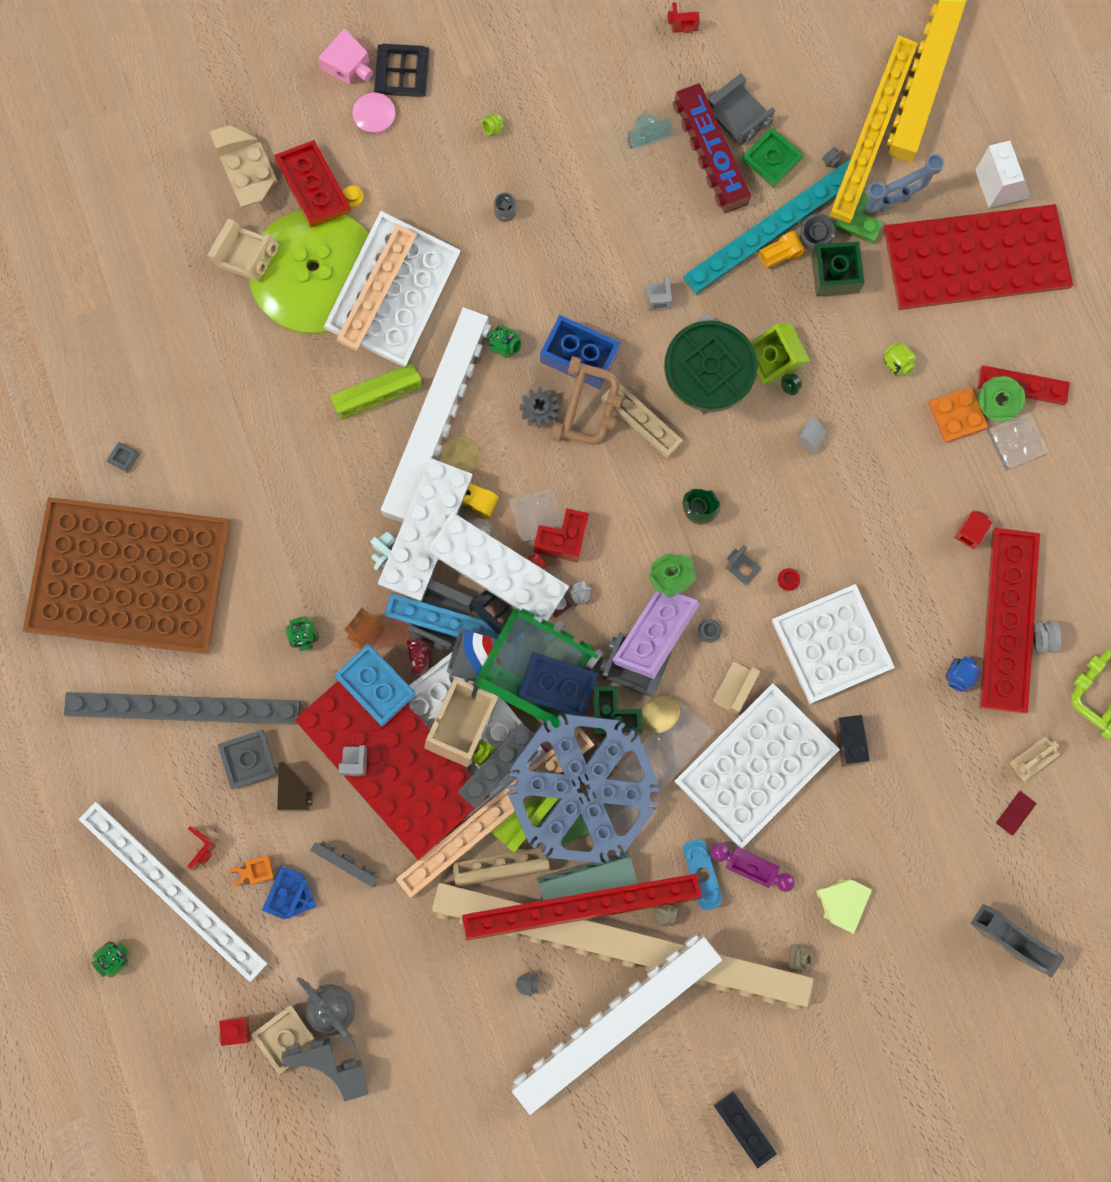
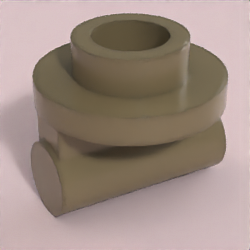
M791 945L788 969L806 971L812 964V954L807 947Z

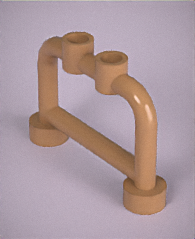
M572 356L567 374L576 376L564 423L554 421L550 439L559 441L560 437L587 444H596L605 438L608 429H614L617 417L612 416L614 407H620L623 396L618 394L620 383L618 377L613 372L580 363L581 358ZM586 374L607 379L611 384L600 428L595 435L571 430Z

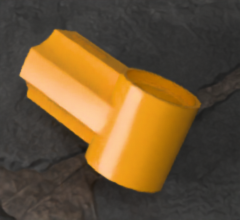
M791 231L783 235L779 241L759 250L760 260L768 269L787 259L794 260L806 252V248L797 232Z

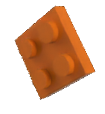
M972 387L928 402L944 443L988 428Z

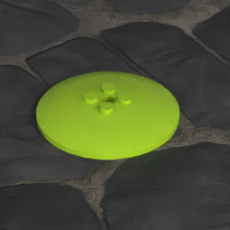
M294 211L277 219L261 234L263 236L266 233L272 234L279 243V247L259 282L249 279L250 288L261 310L278 325L303 334L329 333L330 331L324 329V325L369 233L357 221L345 214L310 228L302 211ZM316 262L319 264V268L316 271H310L307 269L308 265Z

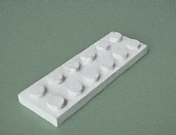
M432 458L429 459L378 581L379 586L417 601H422L439 560L426 551L450 513L458 514L473 474Z
M453 512L450 513L426 551L519 611L524 608L535 614L533 619L541 622L542 619L549 620L569 587Z

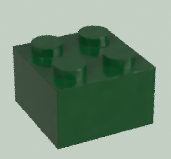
M860 241L815 244L811 259L816 296L860 293L865 283Z

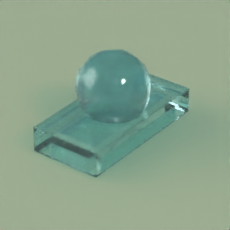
M646 113L638 116L635 121L636 130L628 132L627 143L629 148L632 149L669 136L672 126L670 119L667 118L656 122L655 118L650 114Z

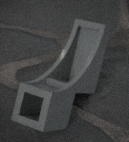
M985 904L981 906L970 923L984 937L1001 945L1016 960L1051 978L1064 960L1061 953L1039 942L1012 923L1001 912Z
M324 1037L315 1038L310 1041V1044L304 1046L294 1044L286 1047V1051L282 1052L284 1068L306 1066L323 1072L338 1086L344 1102L368 1095L361 1060L348 1059L341 1062L340 1066H337L330 1038L325 1040Z

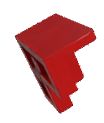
M566 508L562 529L539 525L533 552L578 563L589 513Z

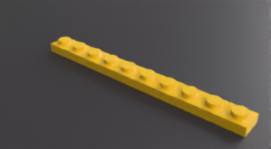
M898 35L830 211L829 215L847 223H850L916 51L917 42Z

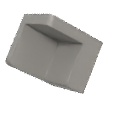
M664 277V282L661 284L646 286L648 311L671 309L672 295L669 277Z
M365 745L344 747L342 764H339V774L342 776H366L367 747Z

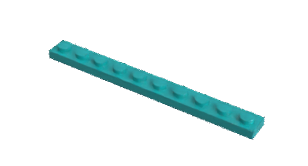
M850 159L683 275V280L695 295L699 294L759 250L833 200L838 193Z

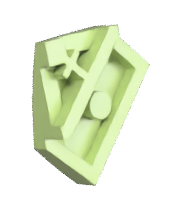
M850 879L837 880V883L828 887L817 889V896L821 898L825 911L823 914L824 918L828 919L831 924L854 934L872 890Z

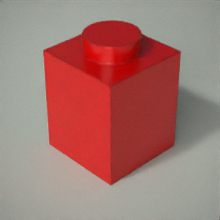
M973 510L967 515L954 538L971 549H975L993 522L988 519L986 514Z
M249 1017L219 1021L221 1046L250 1042Z

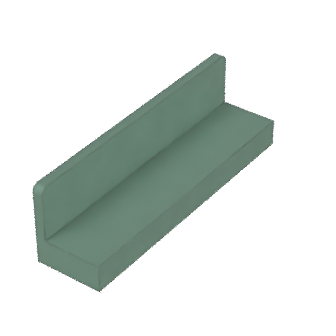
M628 851L620 853L619 857L616 855L609 856L608 862L602 858L600 859L602 863L589 862L538 877L537 881L543 900L637 884L636 874Z

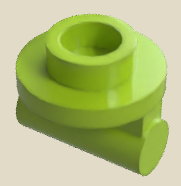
M485 741L478 743L471 759L472 762L481 767L496 748Z

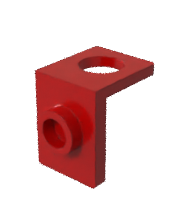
M189 826L188 830L205 843L187 865L189 869L196 870L200 864L204 865L212 856L210 852L215 847V844L195 827Z

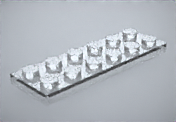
M681 701L678 702L680 715L675 725L661 733L652 732L642 743L659 785H649L659 789V792L650 793V800H655L715 733ZM633 753L610 779L640 782L644 777V773L636 754ZM603 803L615 832L619 836L624 835L638 818L639 809L635 806Z

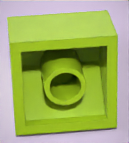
M777 323L751 341L757 356V373L763 385L781 379L786 374L794 373L811 362L792 323Z

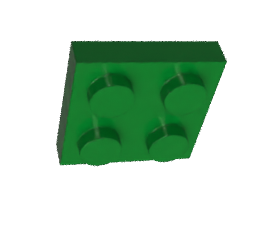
M771 127L743 155L742 161L774 188L803 159L804 155Z

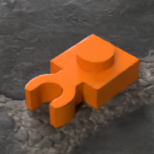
M270 855L245 861V869L241 867L230 869V873L239 872L241 875L238 881L232 882L233 885L237 886L244 884L247 879H249L250 885L275 879Z

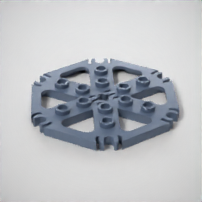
M564 714L567 720V724H565L564 718L559 715L557 716L559 725L553 727L551 722L547 720L546 726L549 729L547 732L542 723L509 769H517L519 772H508V776L516 777L517 782L514 785H507L506 788L517 790V792H507L528 843L530 844L531 840L536 836L537 838L532 841L531 846L535 848L537 844L544 843L545 847L541 852L544 856L552 848L547 856L548 858L602 863L599 855L601 853L602 858L608 862V851L614 850L616 856L619 857L620 850L617 846L620 845L622 852L625 853L657 809L655 807H647V805L658 804V801L650 800L649 795L651 792H659V789L649 785H659L638 734L631 741L629 739L634 736V730L631 729L627 735L622 734V728L625 726L623 722L619 723L616 730H614L619 720ZM578 726L602 728L606 732V737L587 763L574 736V730ZM547 741L551 743L563 774L529 770L527 766L528 760L542 742ZM633 751L636 754L644 773V777L640 782L607 779L625 752ZM578 777L585 785L589 784V788L586 789L588 800L582 792H577V789L580 788ZM529 795L560 798L540 827H534L523 806L524 798ZM603 803L635 806L639 809L638 818L625 835L619 836L615 833ZM581 814L592 839L593 848L590 851L562 848V838Z

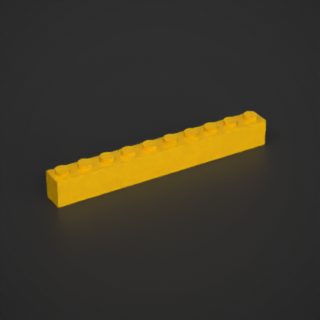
M938 0L937 4L933 3L929 14L932 17V21H927L923 34L927 36L919 44L917 53H920L919 59L915 58L911 71L914 72V75L909 77L906 83L905 90H908L907 96L903 95L900 101L899 108L902 111L900 115H896L892 127L896 129L894 133L889 135L886 145L890 146L887 155L912 163L933 105L966 0Z

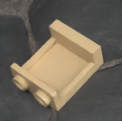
M228 218L207 256L216 267L259 282L262 275L266 272L272 257L276 254L279 243L272 234L266 233L263 236L241 228L236 221Z

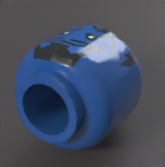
M963 656L962 659L955 658L945 674L948 686L960 692L973 689L980 675V669L975 665L976 661L967 656Z

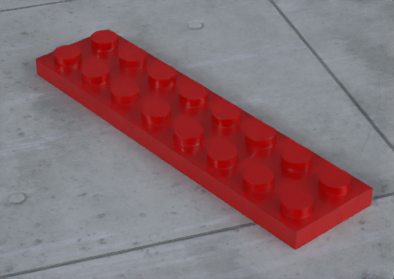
M994 528L992 531L979 708L1022 714L1028 713L1040 533Z

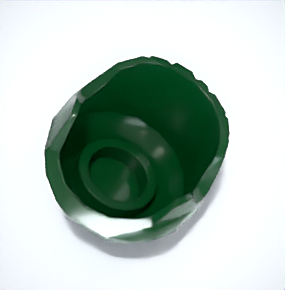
M691 489L683 497L684 513L694 524H709L718 516L720 501L712 490Z

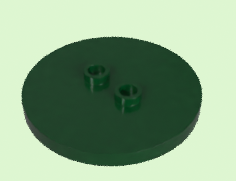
M712 320L693 323L678 332L670 342L664 360L665 378L674 395L684 404L694 409L709 412L725 410L741 402L752 389L758 369L756 352L749 339L734 326Z

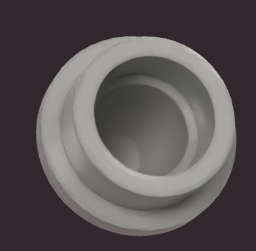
M578 582L569 586V597L575 603L583 605L589 601L591 587H588L587 582Z

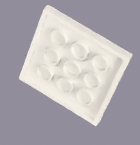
M856 584L771 620L809 705L895 668Z

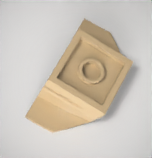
M230 125L210 131L213 143L241 208L262 202L271 186L278 184L262 144L258 142L257 138Z

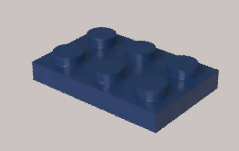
M532 651L517 696L566 713L584 716L598 673Z

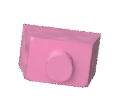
M345 29L318 57L321 70L348 84H351L358 76L364 81H368L373 74V70L367 67L369 64L367 51Z

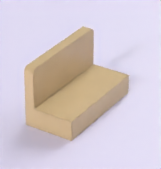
M733 662L713 699V703L737 715L760 671L754 667L749 670Z

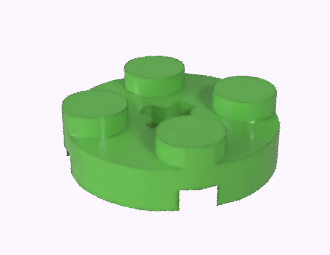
M1007 376L993 377L984 382L978 394V404L982 413L990 419L999 422L1014 418L1022 410L1025 403L1023 388L1018 382ZM1001 392H1003V396H1007V400L1003 401V405H999V402L995 400Z
M673 554L663 555L651 566L652 571L649 574L651 584L657 592L664 594L666 597H674L696 582L693 562L684 554H680V556H673ZM670 572L676 573L674 576H669Z

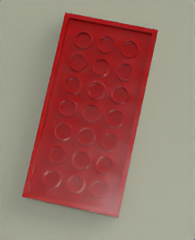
M1056 204L890 224L884 227L899 310L1071 289L1073 286Z
M337 681L294 719L338 770L339 764H342L344 747H359V745L367 747L366 776L344 777L418 861L475 810L457 794L472 775L463 765L424 749L430 729L408 704L382 727L353 695Z

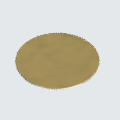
M454 437L443 444L439 458L442 463L470 473L479 463L480 452L477 445L471 439Z
M662 695L652 698L642 708V726L653 733L669 730L679 718V704L670 696Z

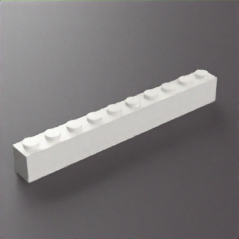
M463 307L381 507L382 516L403 523L429 459L439 458L443 448L440 445L443 437L447 438L451 425H449L451 417L455 418L458 412L459 397L463 398L466 392L467 377L471 378L474 372L475 357H480L483 349L481 342L483 337L487 338L490 332L491 325H489L488 316Z
M695 934L685 942V948L680 952L675 950L666 957L667 962L661 967L658 965L653 967L647 973L648 977L644 981L640 982L638 980L628 988L629 993L622 998L620 995L609 1003V1009L604 1013L599 1011L590 1018L591 1023L588 1026L577 1028L570 1035L572 1038L564 1044L562 1041L551 1050L552 1055L547 1059L544 1057L540 1058L532 1065L534 1068L527 1075L523 1072L514 1079L512 1093L529 1115L722 961L720 955L703 934L700 936Z

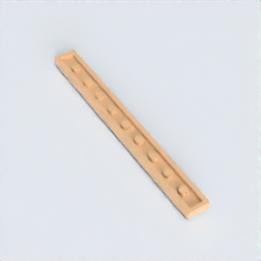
M580 727L574 730L575 739L582 755H584L595 745ZM553 749L529 768L532 771L560 774L563 772ZM515 779V780H514L511 784H509V785H514V784H516L517 779ZM503 789L437 844L420 861H417L401 874L396 880L408 896L413 898L515 813L507 792L515 793L517 790ZM526 796L523 800V805L534 796Z

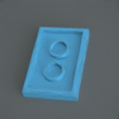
M369 643L334 675L382 727L417 695Z

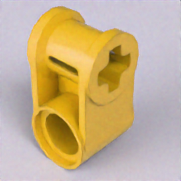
M470 483L467 489L469 495H465L461 505L482 517L490 518L499 500V496Z

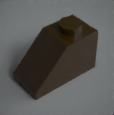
M279 762L277 810L280 812H309V806H313V792H310V788L287 764Z

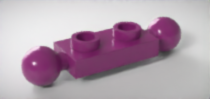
M716 843L711 848L712 858L718 862L728 861L726 869L767 888H770L772 882H774L782 892H789L794 888L795 880L793 876L789 873L777 874L780 866L737 846L733 853L729 851V848L724 843Z

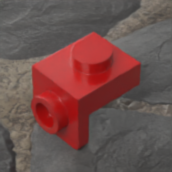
M672 3L671 11H667L668 25L672 24V33H692L693 31H698L699 12L678 13L677 3Z

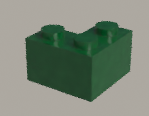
M594 686V717L619 720L614 730H616L619 723L623 722L625 724L622 728L623 735H627L632 729L635 731L634 736L636 734L641 736L642 709H618V686ZM594 727V736H606L604 729Z

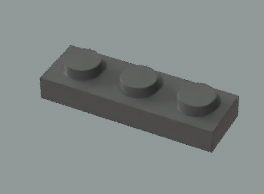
M324 841L321 845L316 842L314 843L310 851L374 888L379 880L374 877L375 871L363 865L362 869L355 866V859L345 853L340 857L333 852L335 848Z

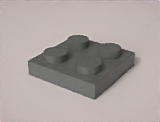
M264 730L218 744L232 790L278 775Z

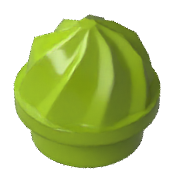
M488 114L486 118L482 119V128L485 134L488 136L498 135L502 128H504L503 119L497 114Z

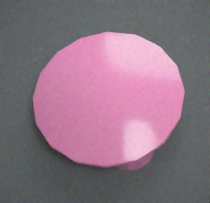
M368 93L360 97L354 104L352 111L354 123L364 131L379 135L385 133L386 129L393 123L396 114L394 104L390 98L380 93Z

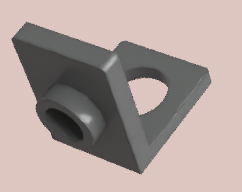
M743 545L739 551L734 549L727 557L729 563L726 569L745 585H748L760 571L761 567L744 554L747 547ZM746 563L751 566L752 572L750 575L743 576L739 573V566Z

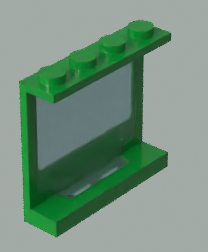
M522 608L521 612L513 609L473 683L544 722L549 720L553 727H557L559 725L557 716H559L560 710L517 696L532 651L581 668H585L591 656L597 659L598 654L592 651L594 648L592 645L581 641L580 644L573 641L574 636L564 630L561 633L553 630L555 625L544 619L541 622L533 619L535 614L524 608Z

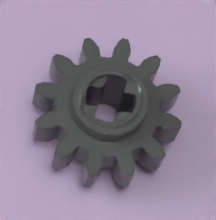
M541 387L538 388V393L536 394L530 389V397L522 396V401L525 403L520 404V410L524 411L522 419L529 418V426L537 422L538 429H540L542 422L546 426H550L549 419L556 420L557 415L554 412L559 411V405H554L557 403V397L550 398L551 390L543 394ZM537 405H540V407L543 406V410L539 411V408L536 409V406H537Z

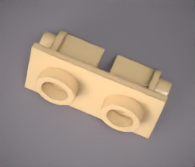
M1044 736L1009 764L1025 782L1060 755L1057 751L1059 745L1054 740L1050 742Z

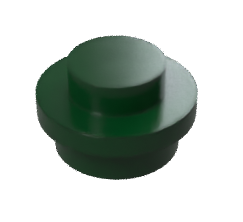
M794 373L786 374L781 378L782 389L790 395H796L802 387L800 378Z

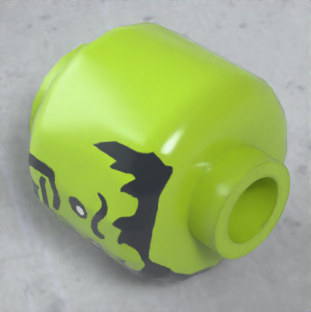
M893 343L884 351L883 364L894 376L903 374L907 376L915 369L914 364L917 357L906 344Z

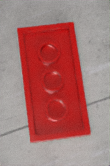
M315 140L274 155L275 161L310 228L351 212L350 205Z

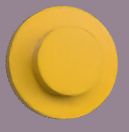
M348 186L343 190V194L350 207L355 208L362 203L364 195L359 187Z

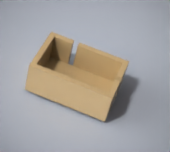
M454 678L436 717V722H434L428 734L424 749L468 767L496 706L498 696L479 688L475 699H472L474 686Z

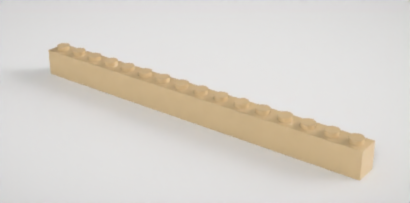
M439 883L432 911L437 912V918L450 921V917L453 916L460 918L459 923L463 924V914L520 905L521 903ZM587 920L505 934L515 938H519L520 934L530 936V942L543 944V940L553 942L552 947L566 950L567 946L576 948L575 953L589 956L590 952L599 954L598 959L613 962V958L623 960L622 965L636 968L637 964L646 966L645 971L648 972L656 965L661 967L667 962L666 957L673 951L678 950L680 952L686 947L685 945ZM720 955L722 961L694 983L706 986L707 982L716 984L715 989L730 992V988L738 989L741 996L753 998L754 994L763 996L762 1001L777 1004V1000L787 1002L786 1007L800 1010L801 1006L808 1007L814 978Z

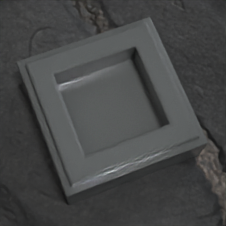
M118 442L107 462L129 473L140 454Z

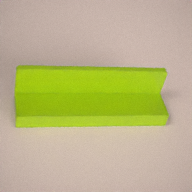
M410 363L405 368L400 367L332 394L330 398L339 419L342 420L422 388L423 385L419 373L416 372L414 365Z
M534 796L523 805L534 827L537 826L559 798ZM513 813L491 832L512 852H515L526 839L516 813Z

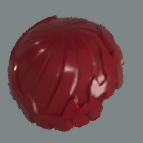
M407 639L409 660L413 665L411 672L416 676L423 675L429 670L428 668L432 662L430 648L421 639Z

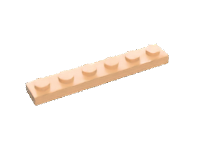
M398 224L396 225L337 338V342L355 351L358 350L416 239V233Z

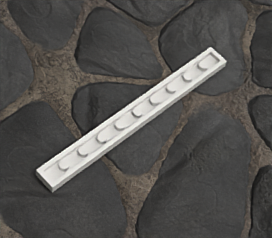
M95 802L78 819L249 982H252L268 965L256 951L98 802Z

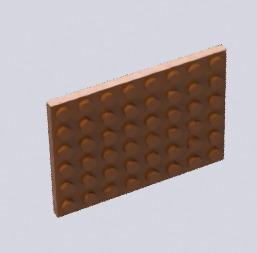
M48 497L23 632L209 655L231 521L226 518Z

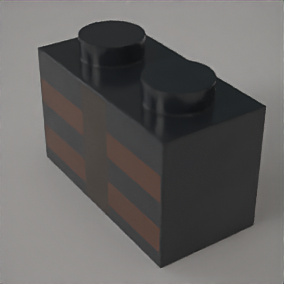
M862 715L836 719L834 725L838 748L840 749L841 766L861 765L869 762L870 757Z

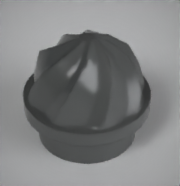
M527 972L517 979L516 987L521 994L530 997L532 994L538 993L537 974Z

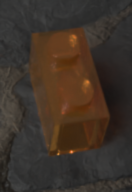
M363 608L359 610L345 628L349 643L359 651L368 643L372 647L385 630L381 621Z

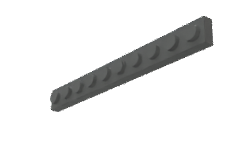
M66 692L64 716L298 725L294 719L300 715L301 702L293 700Z

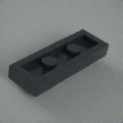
M733 1090L713 1105L757 1169L777 1155Z

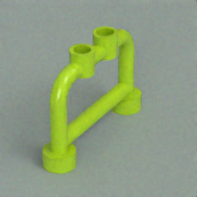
M1111 649L1105 650L1099 657L1094 655L1086 664L1090 668L1086 675L1081 672L1073 681L1076 688L1071 695V702L1076 711L1102 730L1100 735L1106 740L1111 738V705L1100 718L1083 705L1081 696L1111 658Z

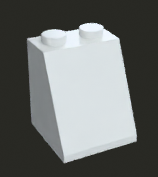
M1006 141L990 145L975 169L988 208L1030 198V192L1011 142Z

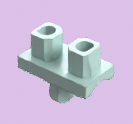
M385 532L378 539L374 537L370 541L372 547L382 555L380 557L377 553H374L371 557L376 562L374 569L377 572L382 568L384 569L391 552L390 548L396 540L388 532Z

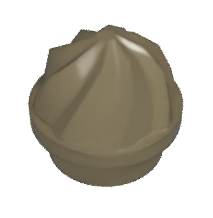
M665 905L654 910V917L658 923L662 924L663 927H667V925L674 926L677 907Z

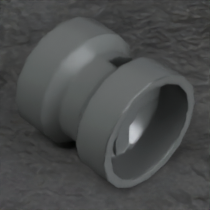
M502 192L495 197L494 213L498 220L508 222L516 215V200L510 193Z

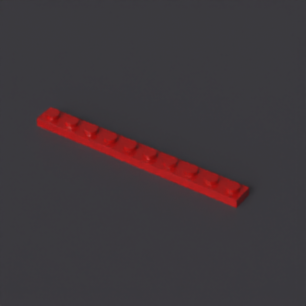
M691 874L463 914L462 923L465 939L470 941L699 900L702 894L697 875Z

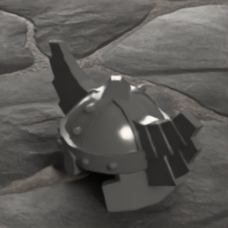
M298 977L297 981L309 995L305 1010L306 1020L309 1021L310 1026L316 1032L325 1033L327 1036L341 1034L349 1045L354 1047L355 1041L347 1029L355 1015V1004L350 993L343 987L334 984L323 985L315 990L308 981L306 982L303 978Z

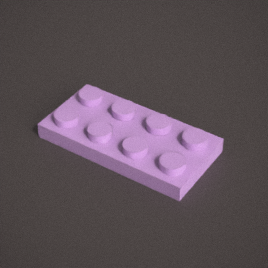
M656 591L614 656L613 662L615 665L654 679L699 607L698 601L681 594L669 598Z

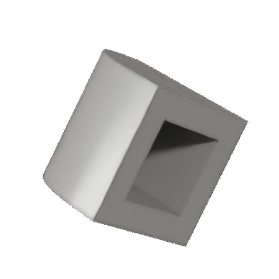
M810 417L796 444L816 454L827 435V431L821 423Z

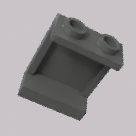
M619 632L617 638L613 636L608 649L612 650L609 659L604 658L601 665L602 678L654 698L672 652H670L654 679L620 667L613 662L614 656L626 639L623 636L624 634Z

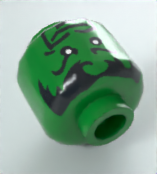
M499 325L494 330L492 329L487 336L489 349L502 357L509 358L512 355H516L521 348L522 341L519 333L504 325Z
M307 616L289 620L290 624L285 628L289 645L292 648L299 647V651L312 649V644L319 639L315 622L312 619H308Z
M109 941L93 953L94 961L91 964L102 977L107 976L111 978L128 965L126 956L129 952L121 942L116 945L114 942Z

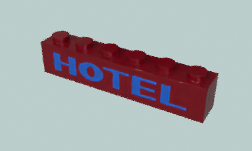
M698 83L676 91L675 101H673L674 110L682 118V128L690 136L692 150L697 151L700 168L706 171L707 183L715 191V200L718 207H722L725 214L748 205L751 198L750 191L701 84Z

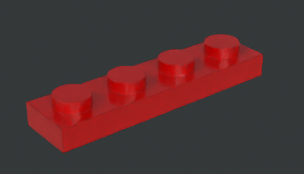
M984 365L980 367L977 389H981L983 383L993 377L1007 376L1019 383L1024 390L1025 398L1064 406L1067 404L1070 382Z

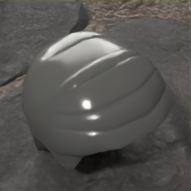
M824 214L808 216L803 221L800 230L802 243L812 251L815 244L832 243L836 234V227L833 221Z

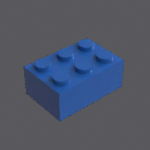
M559 315L540 352V362L567 374L571 357L574 356L581 358L580 363L610 371L619 353L621 342ZM586 374L584 383L601 389L605 379Z

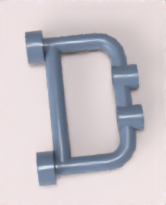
M938 154L930 155L925 162V167L886 186L881 182L871 183L866 192L868 200L865 204V210L869 213L879 210L887 212L893 203L909 201L912 194L926 187L933 175L938 174L944 166L943 157ZM919 180V181L916 182L915 184L909 186V184H911V183H913V182ZM900 189L898 192H896V193H894V194H892V195H889L890 193H892V192H894V191Z

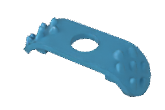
M695 839L688 841L684 844L683 851L690 875L696 874L697 870L701 867L707 868L710 872V877L707 881L702 882L698 880L702 894L701 899L698 900L699 906L703 910L715 909L722 903V896L708 848L703 840Z

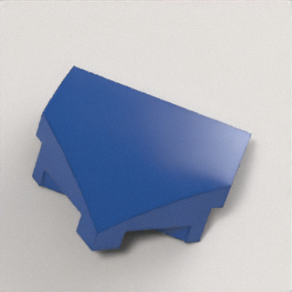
M281 865L261 910L281 919H289L304 911L315 908L316 904L304 875Z

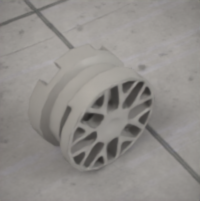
M1050 620L1043 624L1040 621L1034 623L1033 644L1038 654L1047 651L1051 653L1059 652L1061 648V631L1057 621Z

